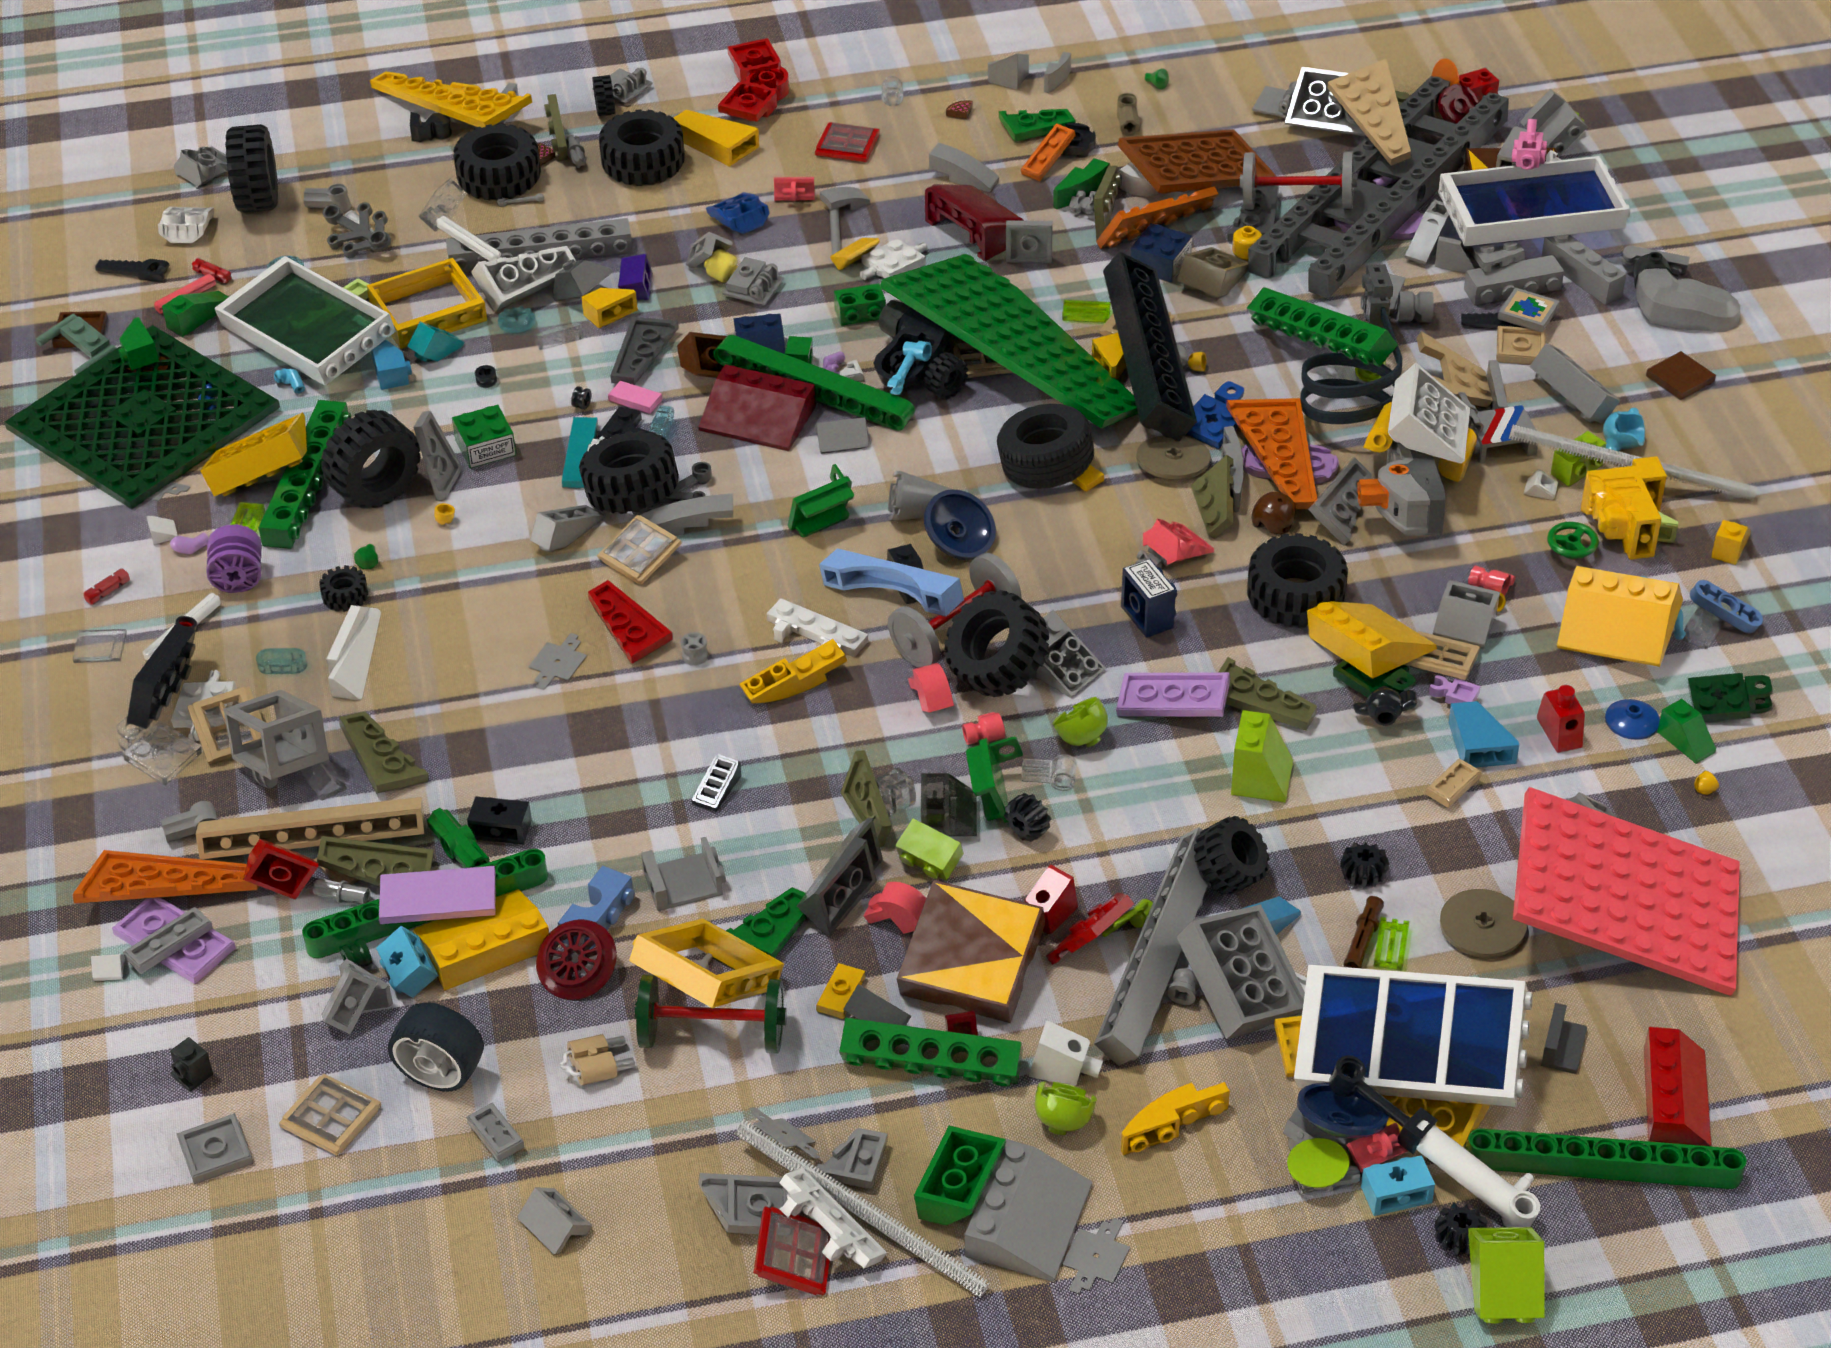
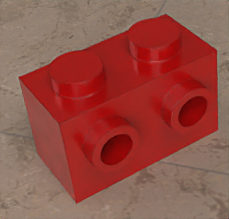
M1487 68L1459 75V85L1469 87L1475 93L1478 102L1488 93L1498 94L1500 80Z

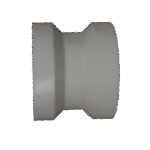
M691 632L681 638L682 659L685 663L699 665L707 660V640L703 634Z
M1185 968L1177 969L1174 972L1172 983L1167 991L1168 997L1173 1002L1180 1005H1191L1194 1003L1197 996L1196 991L1200 987L1194 972Z

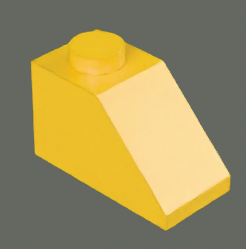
M599 288L581 297L583 315L598 328H602L638 310L636 291L631 289Z
M1118 332L1092 339V357L1109 372L1111 378H1116L1117 380H1119L1126 368Z
M1723 520L1715 536L1711 558L1736 565L1751 534L1750 528Z

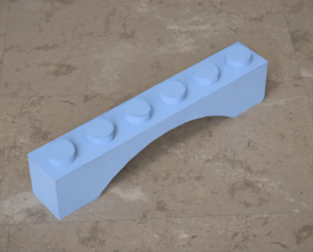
M838 548L819 564L823 584L827 587L843 591L869 587L898 590L914 597L926 612L947 616L964 601L960 578Z

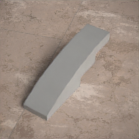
M1233 426L1224 427L1221 459L1226 455L1233 458V467L1230 468V475L1233 477L1230 497L1233 498V511L1239 512L1243 488V456Z
M733 493L682 500L655 508L641 514V516L674 536L684 535V528L709 526V519L734 518ZM642 529L634 538L648 537L651 533Z

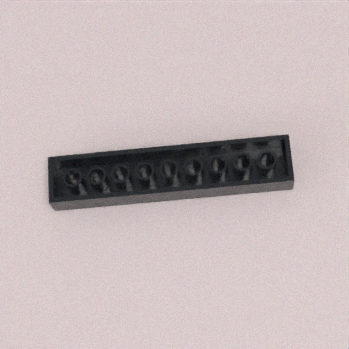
M1119 251L1104 268L1103 274L1140 422L1148 429H1154L1167 438L1171 437L1180 441L1197 423L1158 273L1155 268Z

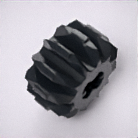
M1023 793L1018 795L1005 807L1006 813L1004 817L1009 822L1007 826L1011 827L1013 834H1018L1022 841L1025 839L1030 842L1037 840L1050 828L1049 822L1051 817L1047 814L1048 808H1045L1042 805V800L1038 801L1034 794L1028 795Z
M1366 840L1363 845L1354 842L1351 847H1346L1340 862L1344 879L1350 880L1352 886L1361 884L1363 889L1367 884L1375 887L1378 882H1383L1389 869L1385 850L1379 849L1377 843L1372 846L1368 845Z
M1455 1203L1452 1204L1450 1209L1443 1207L1440 1216L1435 1220L1436 1242L1442 1243L1443 1251L1452 1249L1455 1257L1460 1252H1464L1469 1257L1468 1228H1487L1486 1217L1480 1216L1479 1208L1470 1210L1467 1203L1463 1207H1458Z

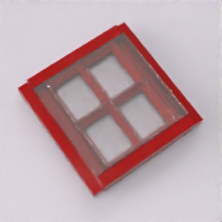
M829 122L816 146L815 155L867 162L878 140L880 129Z
M765 1206L762 1211L753 1273L757 1274L758 1277L813 1295L819 1294L823 1296L826 1293L830 1260L822 1251L831 1237L814 1220L792 1214L788 1218L780 1209Z

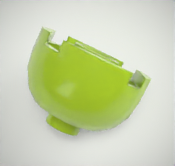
M1091 697L1073 706L1074 709L1068 714L1064 711L1052 723L1060 737L1068 744L1075 746L1086 744L1087 747H1091L1101 741L1100 735L1106 730L1108 715L1099 697L1098 699L1097 697Z
M1046 1081L1040 1082L1037 1086L1034 1105L1038 1118L1045 1125L1049 1126L1048 1130L1057 1135H1066L1067 1131H1077L1090 1121L1097 1102L1096 1096L1092 1094L1090 1100L1085 1097L1086 1090L1060 1082H1053L1052 1087H1044Z

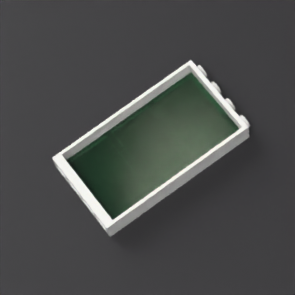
M286 256L214 308L223 327L324 386L396 332L389 313Z

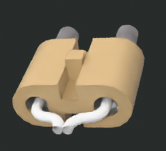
M603 1034L568 1041L567 1052L563 1056L564 1061L559 1064L561 1070H567L572 1076L578 1078L581 1085L616 1078L617 1071L634 1068L635 1061L633 1057L615 1061L611 1051L608 1052V1049L625 1046L624 1036L606 1039ZM568 1056L573 1068L576 1067V1072H574L571 1067L566 1066V1064L568 1063Z

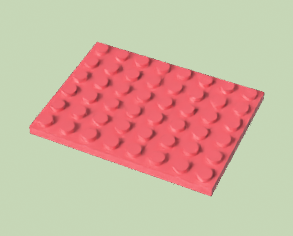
M1529 787L1524 795L1513 920L1731 996L1736 990L1740 861Z

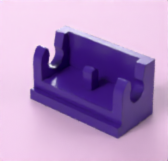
M641 254L622 258L618 288L636 291L637 300H649L652 269L647 255Z

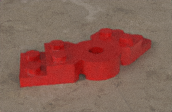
M768 38L728 46V55L734 64V72L740 82L718 104V112L755 122L761 117L768 118L776 109L777 101L785 98L789 93V75L787 70L781 67V60Z

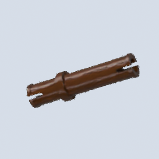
M1369 896L1367 898L1363 913L1357 918V929L1344 960V967L1362 968L1372 935L1378 930L1380 924L1378 919L1384 907V901L1377 896Z

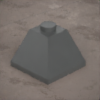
M574 259L569 260L562 265L563 269L555 276L553 299L557 301L584 296L613 273V271L609 267L587 260L576 262Z

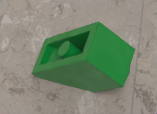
M134 318L119 338L122 348L118 349L122 362H127L131 370L159 361L153 339L140 318Z
M1682 698L1662 709L1657 733L1695 764L1716 753L1715 744L1701 713Z

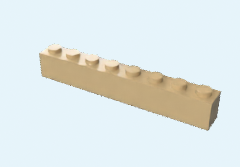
M422 797L203 821L198 823L196 839L199 858L209 859L250 854L259 839L286 849L320 846L322 836L367 841L420 835L425 832V817Z

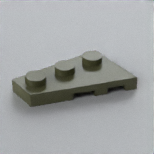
M1228 455L1223 457L1191 485L1207 533L1214 539L1233 524V498L1230 497V487L1233 485L1230 468L1233 467V458Z

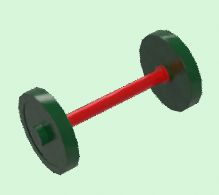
M643 974L639 984L638 998L635 1003L636 1034L639 1048H652L654 1046L658 1017L764 1022L766 1053L778 1054L781 1048L783 1025L786 1026L787 1008H784L783 980H769L764 1010L659 1005L658 978L653 974Z

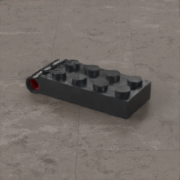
M189 616L178 617L174 627L135 676L126 723L147 729L153 720L157 721L159 719L162 708L169 705L172 694L178 693L182 681L189 678L192 669L190 660L196 646L194 638L197 621Z

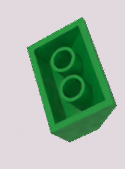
M949 1125L914 1194L918 1219L948 1226L972 1214L1005 1147L1006 1139Z

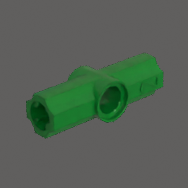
M438 808L432 811L431 816L427 819L428 827L439 838L444 852L450 859L456 858L463 868H473L490 862L489 857L479 847L473 832L467 825L461 826L447 809Z

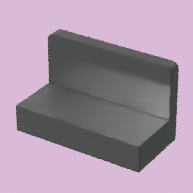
M1555 1003L1541 1066L1576 1074L1587 1026L1564 1021L1567 1005Z

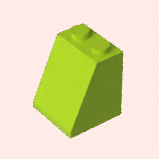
M1242 710L1234 748L1231 795L1286 803L1293 759L1270 714Z
M1532 1227L1468 1228L1474 1311L1478 1317L1484 1319L1486 1323H1502L1503 1319L1514 1318L1520 1323L1535 1322V1318H1545L1543 1239Z

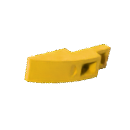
M831 639L791 663H788L784 658L739 683L751 703L777 701L810 690L826 682L825 674L847 662V659L834 639Z
M1191 1082L1151 1102L1122 1131L1121 1152L1123 1156L1133 1152H1141L1147 1147L1159 1143L1170 1142L1174 1138L1179 1137V1126L1189 1125L1196 1120L1210 1115H1218L1228 1110L1230 1090L1226 1083L1223 1082L1197 1091Z

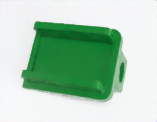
M836 464L832 465L831 483L793 498L788 521L790 531L797 529L801 537H807L849 518L850 513L846 506L848 501L854 498V493L851 490L852 481L848 476L844 477Z
M1010 737L991 744L987 738L979 740L980 745L966 750L972 790L975 796L981 795L984 815L987 821L1002 817L1003 822L1007 823L1008 820L1005 819L1004 814L1006 813L1005 807L1008 805L1003 773L999 763L1023 756V750L1016 737ZM1006 745H1011L1015 748L1010 754L999 752L1000 748Z

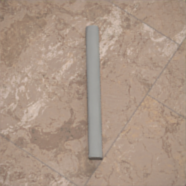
M839 208L830 210L832 255L841 250Z

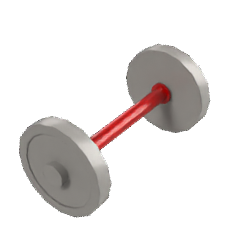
M1344 151L1343 168L1340 176L1257 177L1254 152L1244 154L1243 174H1240V188H1243L1245 210H1254L1257 186L1340 185L1342 187L1343 209H1353L1354 187H1357L1358 174L1354 173L1353 151Z
M982 553L974 558L970 563L969 574L975 591L966 596L964 601L947 616L938 615L928 622L918 611L908 606L900 607L892 612L888 617L890 637L897 650L910 664L919 668L938 661L940 658V645L934 630L954 618L955 615H958L962 611L960 608L966 603L970 604L972 598L978 595L983 597L986 592H996L999 590L1014 593L1022 598L1020 585L1015 574L1002 559L991 553Z

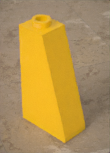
M685 110L674 117L683 130L684 144L729 167L759 148V131L756 127L690 110Z

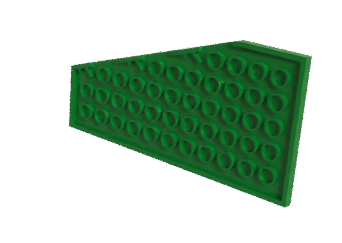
M962 254L882 279L881 289L1060 403L1077 409L1087 420L1101 429L1138 414L1134 395L1116 378H1111L1109 372L1017 286L1010 283L1008 278L992 272L990 267L976 262L971 255Z

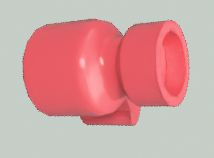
M1475 565L1470 572L1468 584L1477 587L1482 586L1485 589L1500 592L1505 596L1509 586L1514 584L1516 576L1496 569L1486 572L1485 568Z
M991 712L978 716L977 724L972 722L962 724V732L967 745L975 744L979 739L987 738L989 742L1005 738V728L999 713Z

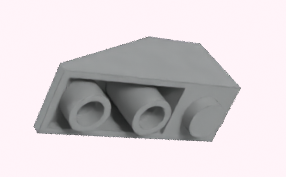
M1434 199L1425 211L1405 254L1406 259L1426 265L1437 251L1439 236L1447 237L1453 229V222L1443 202Z

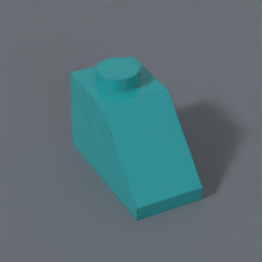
M420 321L407 347L415 351V357L425 362L428 359L438 362L463 347L465 342L450 332Z

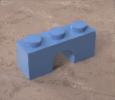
M602 865L588 883L590 903L595 906L580 907L572 904L559 920L558 926L568 921L584 919L596 922L608 930L611 925L617 922L625 906L630 905L633 901L635 891L633 890L632 877ZM574 936L575 943L577 941L578 936ZM568 938L563 943L569 945Z

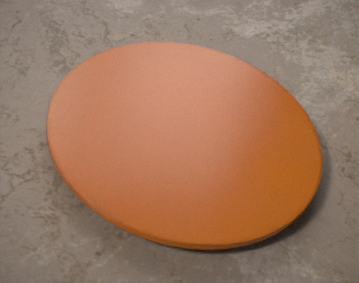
M1444 58L1435 64L1432 71L1433 77H1440L1443 80L1450 81V86L1459 84V72L1452 60Z

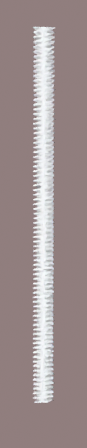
M1514 424L1509 439L1512 436V440L1514 437L1515 440L1518 438V441L1521 438V442L1524 439V443L1526 440L1527 443L1530 441V444L1533 441V445L1536 442V446L1539 443V447L1541 444L1542 447L1545 444V448L1548 445V449L1551 446V450L1553 447H1555L1554 450L1558 448L1557 451L1561 449L1560 452L1564 449L1563 453L1565 450H1567L1566 453L1570 451L1569 454L1573 452L1572 455L1576 452L1575 456L1579 453V457L1582 454V458L1584 455L1585 458L1588 455V459L1591 456V460L1594 457V461L1596 458L1597 461L1600 458V462L1603 459V463L1606 460V464L1608 461L1609 464L1612 462V465L1615 462V466L1619 463L1618 467L1620 464H1622L1621 467L1625 465L1624 467L1632 466L1633 459L1642 458L1584 442L1581 443V441L1578 442L1569 438L1566 439L1565 437L1535 431L1526 427L1523 429V427L1520 428V426L1517 427ZM1660 462L1667 475V479L1670 476V480L1673 477V481L1676 478V482L1678 479L1679 482L1682 479V483L1686 480L1685 484L1689 481L1688 485L1692 482L1691 485L1695 483L1694 486L1698 484L1697 487L1701 484L1700 488L1702 485H1704L1703 488L1707 486V489L1710 487V490L1713 487V491L1716 488V492L1718 489L1719 492L1722 490V493L1725 490V494L1728 491V495L1731 492V496L1733 493L1734 496L1737 493V497L1739 494L1740 498L1743 495V499L1745 496L1746 499L1749 497V500L1752 497V501L1756 495L1757 486Z
M745 1119L738 1125L735 1135L791 1172L804 1168L837 1203L913 1254H916V1256L922 1258L976 1296L982 1298L989 1288L990 1281L986 1284L987 1279L983 1282L984 1277L980 1280L981 1275L976 1278L978 1273L974 1275L975 1271L970 1274L971 1269L967 1272L968 1267H966L964 1270L965 1265L962 1267V1263L958 1265V1260L954 1263L955 1258L952 1260L951 1256L948 1259L949 1254L945 1257L946 1252L942 1255L943 1250L939 1253L940 1248L936 1250L937 1246L933 1248L934 1244L929 1246L930 1241L926 1244L928 1240L924 1241V1237L920 1240L921 1236L918 1238V1234L914 1236V1231L911 1234L912 1230L908 1231V1227L905 1229V1225L902 1227V1223L899 1225V1221L895 1224L896 1219L892 1222L893 1217L890 1218V1215L887 1216V1213L883 1215L884 1211L880 1213L881 1209L877 1211L878 1207L874 1209L875 1205L871 1207L872 1203L868 1205V1200L865 1202V1198L862 1200V1196L859 1198L860 1195L856 1196V1192L853 1194V1190L850 1192V1188L847 1190V1186L843 1189L844 1184L840 1187L841 1182L837 1185L838 1180L834 1183L835 1178L831 1181L832 1176L829 1177L828 1174L826 1175L825 1172L823 1173L822 1170L820 1171L819 1168L817 1169L816 1166L814 1167L813 1164L811 1165L810 1162L808 1163L807 1160L805 1161L804 1158L802 1159L801 1156L799 1157L798 1154L796 1155L795 1152L793 1153L792 1150L790 1151L789 1148L787 1149V1147H784L778 1141L772 1139V1137L768 1139L769 1135L766 1136V1133L763 1134V1131L760 1132V1129L757 1130V1127L754 1128V1125L751 1126V1123L748 1124V1121L745 1122Z

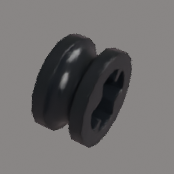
M483 365L476 368V384L479 387L489 388L497 383L496 369L493 366Z
M577 386L572 393L571 405L576 408L580 406L581 409H587L591 402V390L588 388L583 390L582 387Z

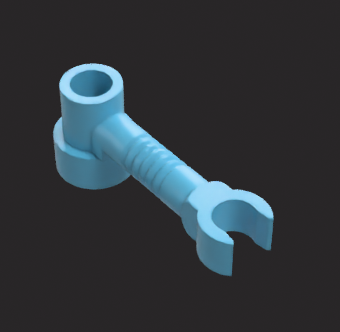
M906 341L904 343L903 354L906 357L897 374L888 381L887 386L893 387L890 394H901L905 383L904 379L914 361H928L932 353L930 342L918 341L915 343Z

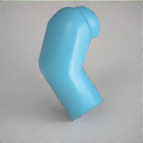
M284 368L274 373L275 381L277 383L291 384L294 393H301L305 390L297 370Z

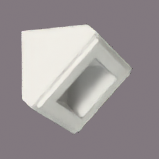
M123 954L91 956L93 981L123 979L125 965Z

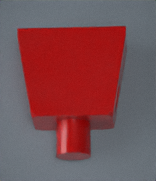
M1562 685L1559 689L1545 692L1537 713V720L1557 753L1582 748L1585 713L1575 696V689L1570 685Z
M1051 864L1024 901L1025 903L1044 908V932L1053 934L1078 908L1074 877Z

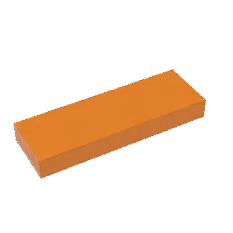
M1056 123L1021 168L1022 175L1041 181L1076 136L1075 130Z

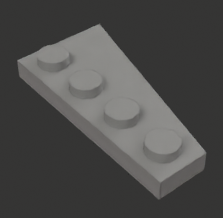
M1355 457L1342 469L1308 509L1343 545L1350 541L1351 529L1355 527L1357 521L1355 519L1356 514L1361 509L1358 503L1357 483L1359 479H1371L1372 474Z

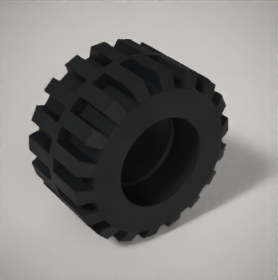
M1229 816L1202 830L1195 839L1197 843L1194 844V851L1196 852L1194 858L1199 865L1197 868L1204 875V880L1207 883L1210 882L1211 887L1215 890L1219 889L1220 893L1234 894L1266 876V871L1269 869L1267 861L1270 860L1269 854L1266 851L1268 848L1266 843L1263 842V836L1256 831V827L1253 824H1249L1248 820L1244 818L1240 819L1238 816Z

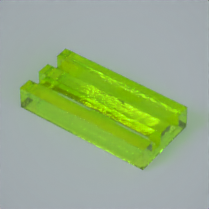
M1064 300L1062 320L1106 323L1110 318L1111 302Z
M240 502L230 525H240L246 509H249L244 516L242 526L249 527L257 532L265 513L264 504Z
M1381 917L1374 967L1403 970L1410 921L1404 920L1403 924H1399L1398 919L1386 922V918ZM1385 930H1391L1386 961L1380 959ZM1396 931L1402 932L1398 963L1392 962Z

